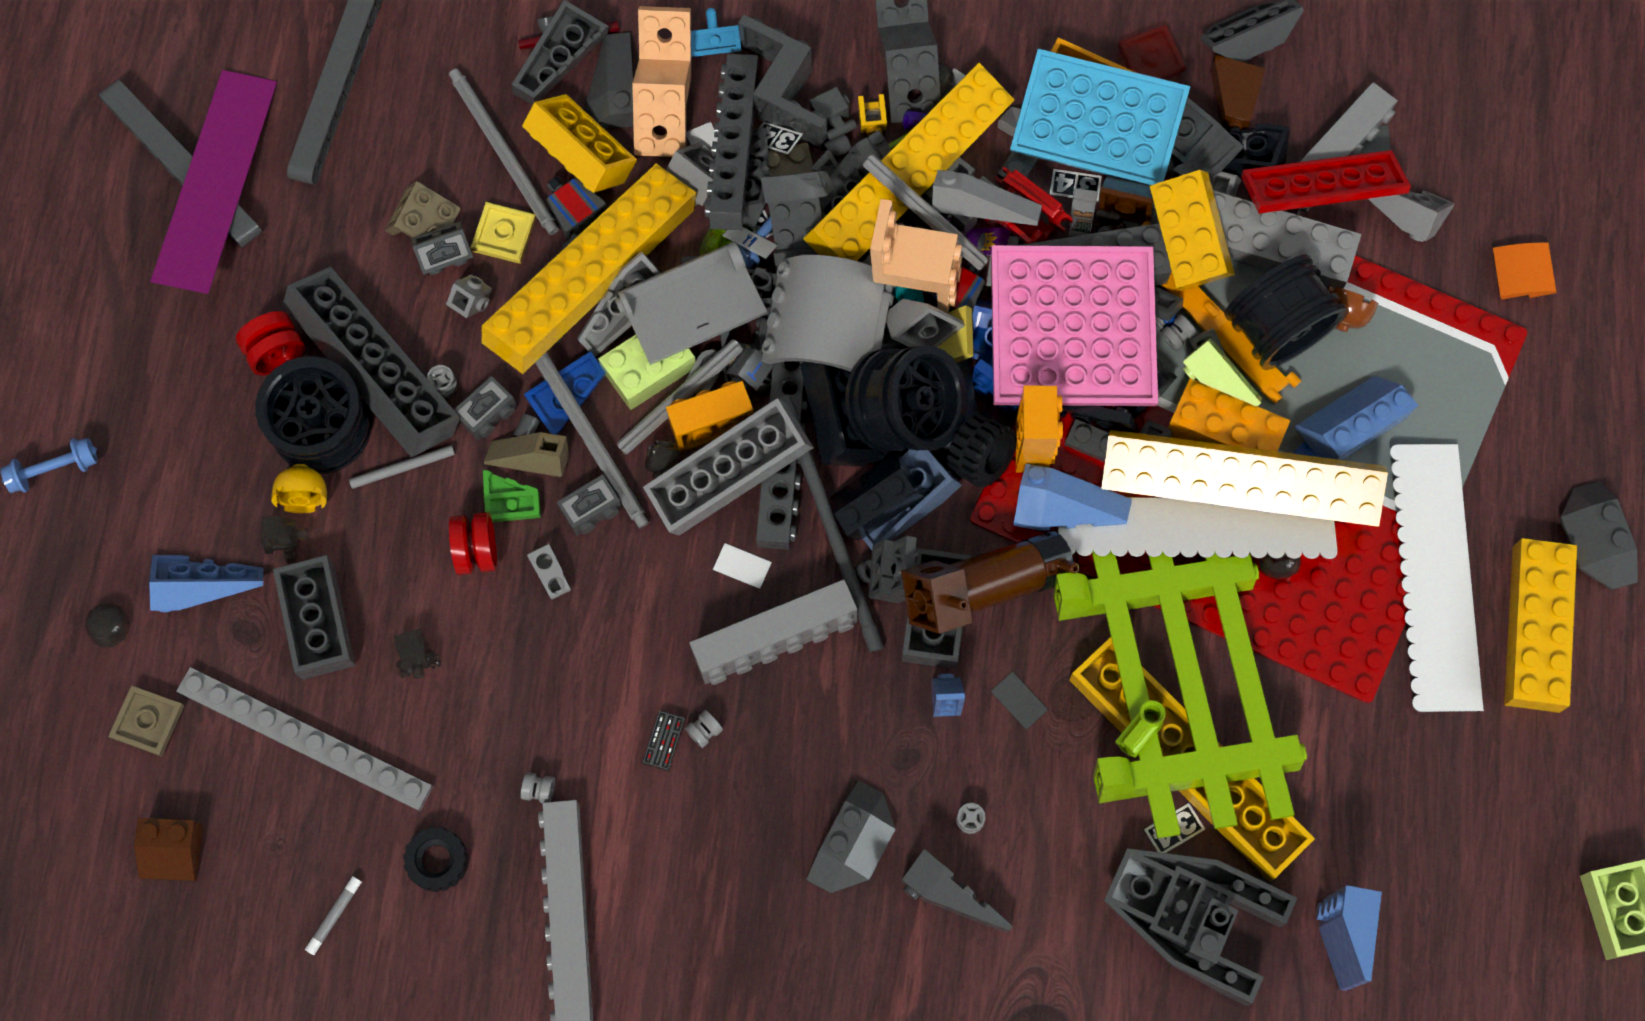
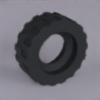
M429 827L427 830L423 829L419 831V834L414 835L410 843L405 847L406 852L403 854V860L405 861L404 869L407 871L408 877L416 885L427 891L449 890L448 888L456 886L457 882L463 879L465 870L468 869L467 860H469V854L466 851L465 844L455 833L445 828ZM432 846H442L447 849L450 855L448 867L440 873L428 872L422 863L425 851Z

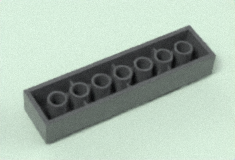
M331 267L287 286L283 307L327 359L339 364L348 372L359 389L361 399L411 458L454 435L460 420L458 414Z

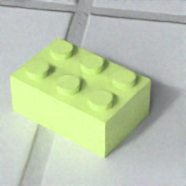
M636 335L598 358L601 367L606 373V377L630 410L689 373L695 364V356L688 348L650 365Z
M1645 859L1581 875V882L1605 959L1610 960L1645 952Z

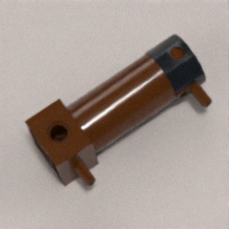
M1049 531L956 563L945 564L933 560L901 570L909 624L938 634L972 623L971 613L1034 592H1042L1054 588L1057 574H1076L1079 571V565L1074 562L1072 552L1066 540L1059 533Z

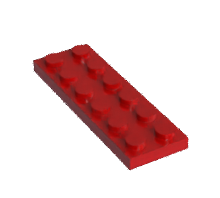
M1392 150L1243 170L1241 177L1258 214L1407 194L1411 187Z

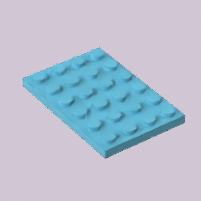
M1038 49L1010 151L1143 184L1154 185L1163 182L1190 86Z

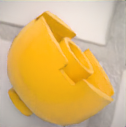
M296 464L277 475L272 487L271 501L275 507L278 504L283 505L286 512H315L316 506L321 505L323 508L327 503L326 483L321 474L304 464Z

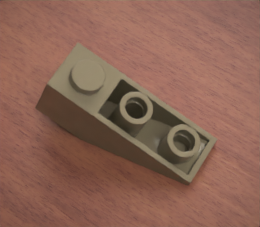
M539 432L491 441L484 464L562 477L569 458L567 436Z

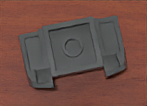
M1187 98L1172 155L1183 164L1176 166L1173 171L1185 175L1197 170H1203L1209 174V178H1212L1220 173L1244 146L1230 135L1214 118L1190 98Z
M826 171L761 177L764 200L769 205L774 242L778 245L773 253L776 272L782 259L799 255H815L816 253L803 238L825 217L822 197L827 196L835 189Z

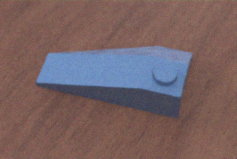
M1026 464L1019 489L1014 526L1045 531L1050 530V527L1066 526V529L1075 528L1076 525L1091 524L1094 527L1127 524L1132 499L1110 490L1102 489V487L1053 468Z
M152 555L149 581L150 611L170 612L172 610H182L263 586L264 568L236 563L218 566L214 564V560L205 559L203 563L192 562L189 556Z

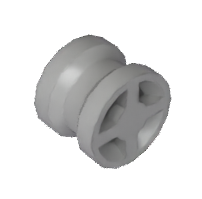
M975 803L963 805L957 814V826L962 832L967 834H975L980 831L985 822V812L982 807Z

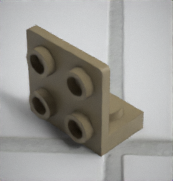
M416 181L406 187L384 231L393 236L403 232L413 238L453 224L460 211V207Z

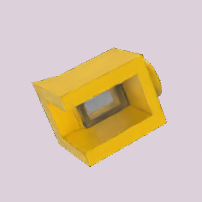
M879 94L878 102L864 103L863 96H858L861 133H867V136H870L880 130L882 134V131L887 129L884 94Z

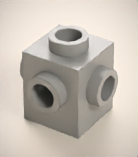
M469 275L461 280L458 279L451 288L446 305L465 318H468L478 312H483L490 302L488 297L492 288L486 285L482 279L473 275Z

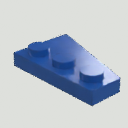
M591 351L559 371L560 376L580 407L606 376L605 371ZM545 380L524 394L526 400L548 432L558 435L570 419L551 390L548 382Z

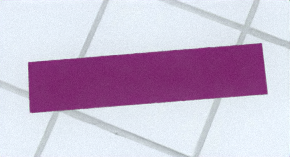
M226 70L221 71L150 282L205 294L209 293L277 81Z

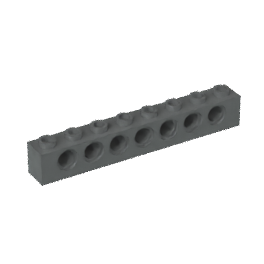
M727 54L726 64L721 65V80H724V83H719V99H722V102H717L716 117L720 118V122H715L714 137L718 139L712 142V157H715V161H710L709 174L710 177H713V181H708L707 197H711V200L705 203V218H710V229L742 230L754 120L753 93L757 88L758 55Z
M804 361L775 363L772 370L769 403L785 396L783 393L785 389H795L797 392L791 397L799 416V423L805 433L806 423H801L802 413L807 414L808 398H804L805 385L800 364ZM790 363H795L799 366L794 371H790L785 367ZM798 458L788 464L790 468L786 472L778 471L762 481L756 536L757 547L789 550L790 541L795 542L796 525H792L793 515L798 516L799 500L794 499L795 490H800L801 474H796L797 464H800ZM777 489H784L788 492L783 498H777L773 495ZM779 514L784 516L785 520L780 524H775L771 521V518Z

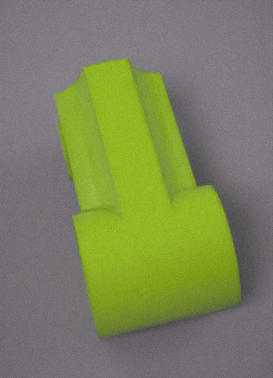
M1153 700L1142 704L1138 714L1115 742L1122 752L1136 758L1152 736L1161 729L1165 718L1164 706ZM1147 713L1155 714L1158 720L1154 722L1149 721L1144 715Z

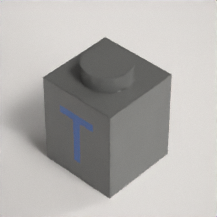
M743 348V351L736 357L726 371V374L736 383L743 381L746 390L756 391L774 365L762 362V354L757 349Z

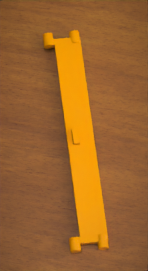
M1146 221L1141 226L1152 224L1149 221ZM1171 270L1167 284L1160 286L1165 291L1183 298L1182 309L1203 331L1214 328L1225 350L1224 353L1274 404L1278 403L1283 398L1279 394L1282 389L1288 384L1295 388L1302 382L1293 371L1285 377L1276 367L1270 370H1263L1259 365L1261 359L1257 360L1253 357L1252 350L1254 347L1242 331L1237 332L1234 330L1232 321L1226 319L1224 312L1199 286L1187 290L1177 289Z

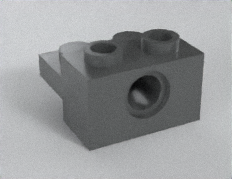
M905 536L897 541L882 540L873 545L869 598L893 603H900L906 600L901 570L915 566V561L918 557L916 537ZM891 567L895 570L894 574H892Z

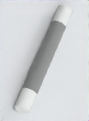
M353 876L351 877L306 946L305 951L312 955L316 954L362 883L360 880Z

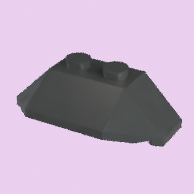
M1295 0L1271 1L1256 5L1213 24L1200 37L1201 42L1213 52L1241 62L1248 61L1258 54L1270 51L1274 47L1283 44L1303 13V6Z
M1600 482L1574 488L1559 519L1568 543L1577 545L1576 564L1578 569L1602 583L1609 590L1636 584L1638 582L1637 547L1618 498Z
M858 780L825 838L806 881L832 894L870 880L896 830L882 792Z

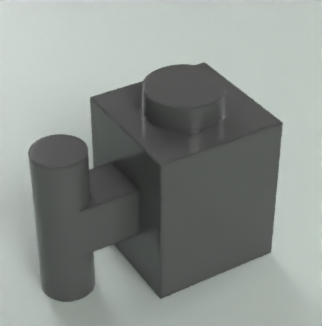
M837 87L809 100L810 112L816 111L823 115L827 120V129L833 128L827 131L828 140H832L857 128L854 119L844 123V121L849 119V108H851L847 96L845 94L841 95Z

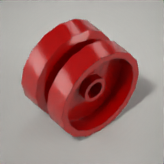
M282 311L269 312L252 319L241 327L235 338L241 352L246 355V361L252 372L260 376L269 375L275 368L286 361L301 357L306 348L298 332L294 331L295 326L288 314Z
M490 512L475 513L472 517L471 525L465 514L450 516L449 543L456 574H472L475 568V560L481 572L496 571L497 546Z

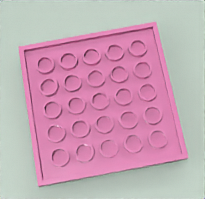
M992 245L993 405H1019L1023 385L1057 386V395H1062V406H1157L1158 381L1153 247Z

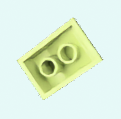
M1211 337L1185 357L1183 370L1192 380L1197 378L1200 383L1256 407L1261 404L1262 397Z

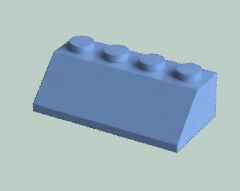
M1373 376L1300 422L1294 428L1317 457L1344 460L1406 420L1419 405L1401 384Z

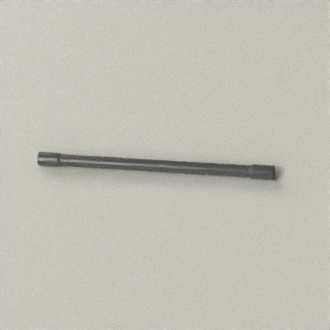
M791 395L780 397V400L787 403L799 423V416ZM808 451L798 459L842 577L857 607V617L869 653L876 652L885 648L877 625L873 621L811 452Z

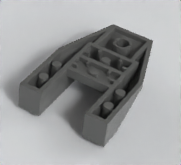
M1127 848L1104 902L1173 967L1245 1006L1253 1004L1263 981V976L1222 956L1219 957L1216 965L1212 967L1184 955L1188 944L1211 898L1229 906L1234 905L1273 925L1282 927L1287 924L1297 897L1219 860Z

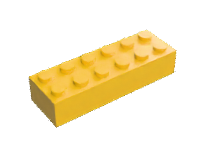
M1522 538L1512 547L1504 706L1557 713L1570 706L1577 545Z

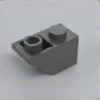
M1211 898L1193 932L1184 955L1210 967L1216 965L1239 910Z

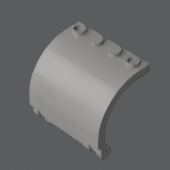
M799 255L781 260L777 268L776 287L772 294L771 313L767 319L766 339L762 345V362L767 364L786 361L813 362L851 372L860 358L868 352L881 349L888 307L893 305L894 300L892 290L896 286L873 282L872 266L850 259L825 255Z

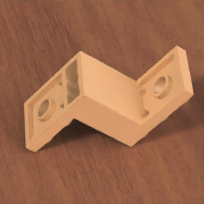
M639 6V62L632 83L634 155L673 157L676 150L686 147V103L692 81L691 8ZM666 28L671 31L672 36L669 39H663L659 36L658 31ZM658 125L666 128L667 133L665 135H657L653 128Z
M881 199L870 248L873 282L937 293L938 309L949 314L950 306L955 307L957 282H960L962 274V245L958 244V234L897 225V212L892 209V201Z

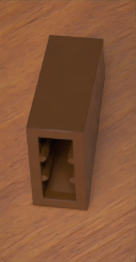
M1219 55L1215 56L1211 75L1222 127L1227 128L1229 131H1231L1232 127H1240V130L1248 129L1266 68Z

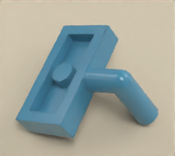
M708 8L706 10L708 29L691 31V57L741 51L738 25L718 28L716 11L714 8Z

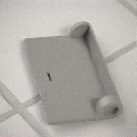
M735 241L617 292L619 297L615 299L620 313L626 312L650 365L768 314L746 269L744 259Z

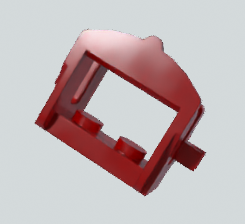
M1003 167V172L1007 175L1004 179H999L996 176V182L1003 187V190L1011 193L1016 191L1025 199L1042 205L1041 211L1048 216L1049 225H1046L1040 219L1038 226L995 221L1025 244L1048 241L1057 229L1065 233V228L1061 226L1062 221L1068 220L1070 223H1073V219L1065 213L1062 204L1016 169L1011 172Z

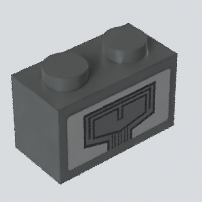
M460 221L411 238L412 247L423 275L427 273L430 275L440 273L447 266L453 264L454 266H460L467 263L470 258H473Z
M491 376L458 405L454 411L460 417L459 423L479 441L482 437H488L494 431L495 425L502 419H508L514 413L517 405L513 396Z
M603 474L557 502L561 513L576 536L580 533L587 534L596 527L595 524L604 519L610 520L619 513V510L622 509L619 498Z

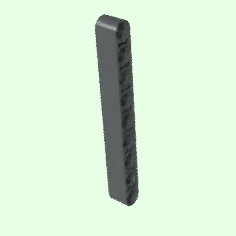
M348 0L288 164L287 176L289 179L311 185L317 183L383 0Z
M117 78L97 95L183 186L193 156ZM237 204L228 235L243 249L261 234L262 230Z

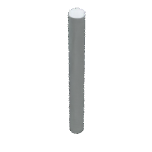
M452 445L350 478L349 482L352 489L453 456L455 452Z

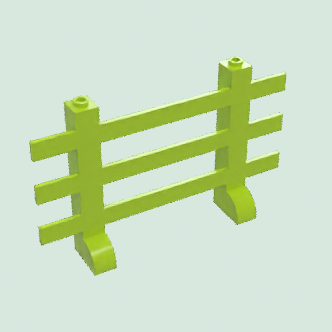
M1093 550L1092 557L1097 579L1088 580L1085 575L1080 573L1057 574L1053 597L1059 621L1106 613L1130 722L1138 714L1142 704L1150 700L1128 610L1160 605L1195 748L1194 752L1163 757L1158 734L1155 733L1138 754L1139 761L1129 762L1124 757L1098 758L1093 775L1098 802L1105 803L1148 796L1157 839L1181 834L1171 794L1172 791L1204 786L1214 829L1237 826L1238 824L1228 782L1260 777L1271 820L1294 816L1284 773L1300 771L1304 760L1307 759L1304 744L1299 743L1298 735L1275 738L1237 593L1253 590L1256 579H1259L1258 566L1256 563H1252L1250 554L1245 558L1236 556L1222 558L1214 552L1213 556L1205 557L1203 562L1174 566L1172 557L1166 556L1162 550L1161 555L1157 557L1148 555L1152 570L1120 575L1116 556L1111 550L1106 556H1098ZM1215 596L1251 739L1249 743L1225 747L1218 746L1183 601ZM1152 713L1144 715L1147 720L1154 722Z

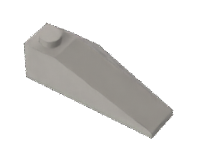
M938 170L933 184L932 207L937 212L1038 226L1042 205L965 173Z
M1422 190L1421 194L1409 191L1407 194L1369 199L1401 230L1409 233L1410 238L1421 242L1427 241L1436 235L1455 204Z
M642 251L620 269L577 338L589 352H592L594 357L632 326L626 312L621 314L615 302V299L619 297L617 292L661 273Z

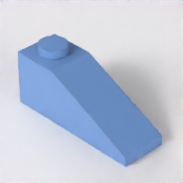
M953 674L937 675V678H932L933 717L961 716L965 701L961 678H954Z

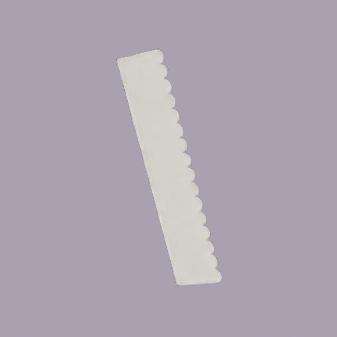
M1397 444L1392 446L1390 454L1393 459L1398 460L1392 465V472L1398 476L1393 482V487L1395 491L1401 494L1395 497L1394 502L1397 508L1402 509L1396 514V520L1398 524L1404 526L1397 533L1400 541L1404 542L1399 547V554L1402 558L1407 559L1400 566L1402 573L1407 576L1402 581V587L1406 592H1409L1404 596L1403 602L1408 609H1411L1406 612L1405 621L1408 625L1414 626L1410 627L1406 632L1407 639L1415 643L1408 648V655L1413 660H1416L1410 664L1409 670L1413 676L1418 677L1412 680L1411 689L1414 693L1420 694L1413 698L1412 704L1420 712L1484 711L1458 444Z
M1128 497L1132 499L1127 524L1096 527L1091 524L1076 525L1075 528L1066 529V526H1058V533L1066 540L1072 554L1077 551L1081 556H1088L1093 550L1098 556H1106L1111 550L1115 556L1119 557L1126 555L1127 551L1135 557L1143 555L1145 551L1149 556L1157 557L1161 555L1162 550L1168 557H1175L1180 552L1185 557H1193L1197 554V551L1200 556L1206 558L1213 556L1214 552L1219 557L1226 558L1232 554V551L1239 558L1247 557L1249 552L1255 558H1263L1267 552L1273 558H1281L1285 553L1293 559L1299 558L1302 552L1305 557L1310 559L1317 558L1319 554L1326 559H1333L1337 555L1334 520L1172 498Z

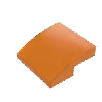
M1522 243L1493 248L1501 300L1525 295L1533 298L1557 293L1549 243Z

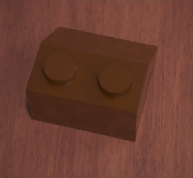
M1107 176L1100 191L1098 215L1143 224L1146 221L1151 222L1155 206L1150 189L1151 185Z
M138 818L134 842L138 877L140 879L196 881L203 825L194 820Z

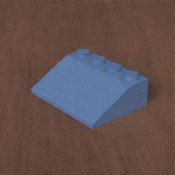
M1346 885L1322 899V903L1318 902L1316 919L1319 920V930L1340 990L1347 991L1372 980L1382 894L1380 891Z

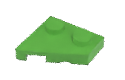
M483 470L485 512H490L493 522L541 518L538 489L518 484L515 480L507 477L505 479L492 474L488 470Z

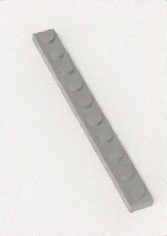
M191 667L176 691L419 812L433 789L432 785Z

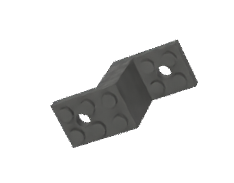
M875 0L878 43L887 75L891 123L902 122L906 111L929 113L941 101L937 43L928 21L927 0H906L903 4H897L894 0ZM913 89L921 91V95L917 99L908 98V93Z
M743 14L739 21L741 48L772 62L753 93L755 118L802 133L803 135L799 140L805 143L808 142L809 145L822 151L824 149L823 143L827 142V120L816 111L810 112L794 101L812 73L811 47L803 40H795L787 36L785 32L778 28L773 29L764 25L756 17L750 18Z

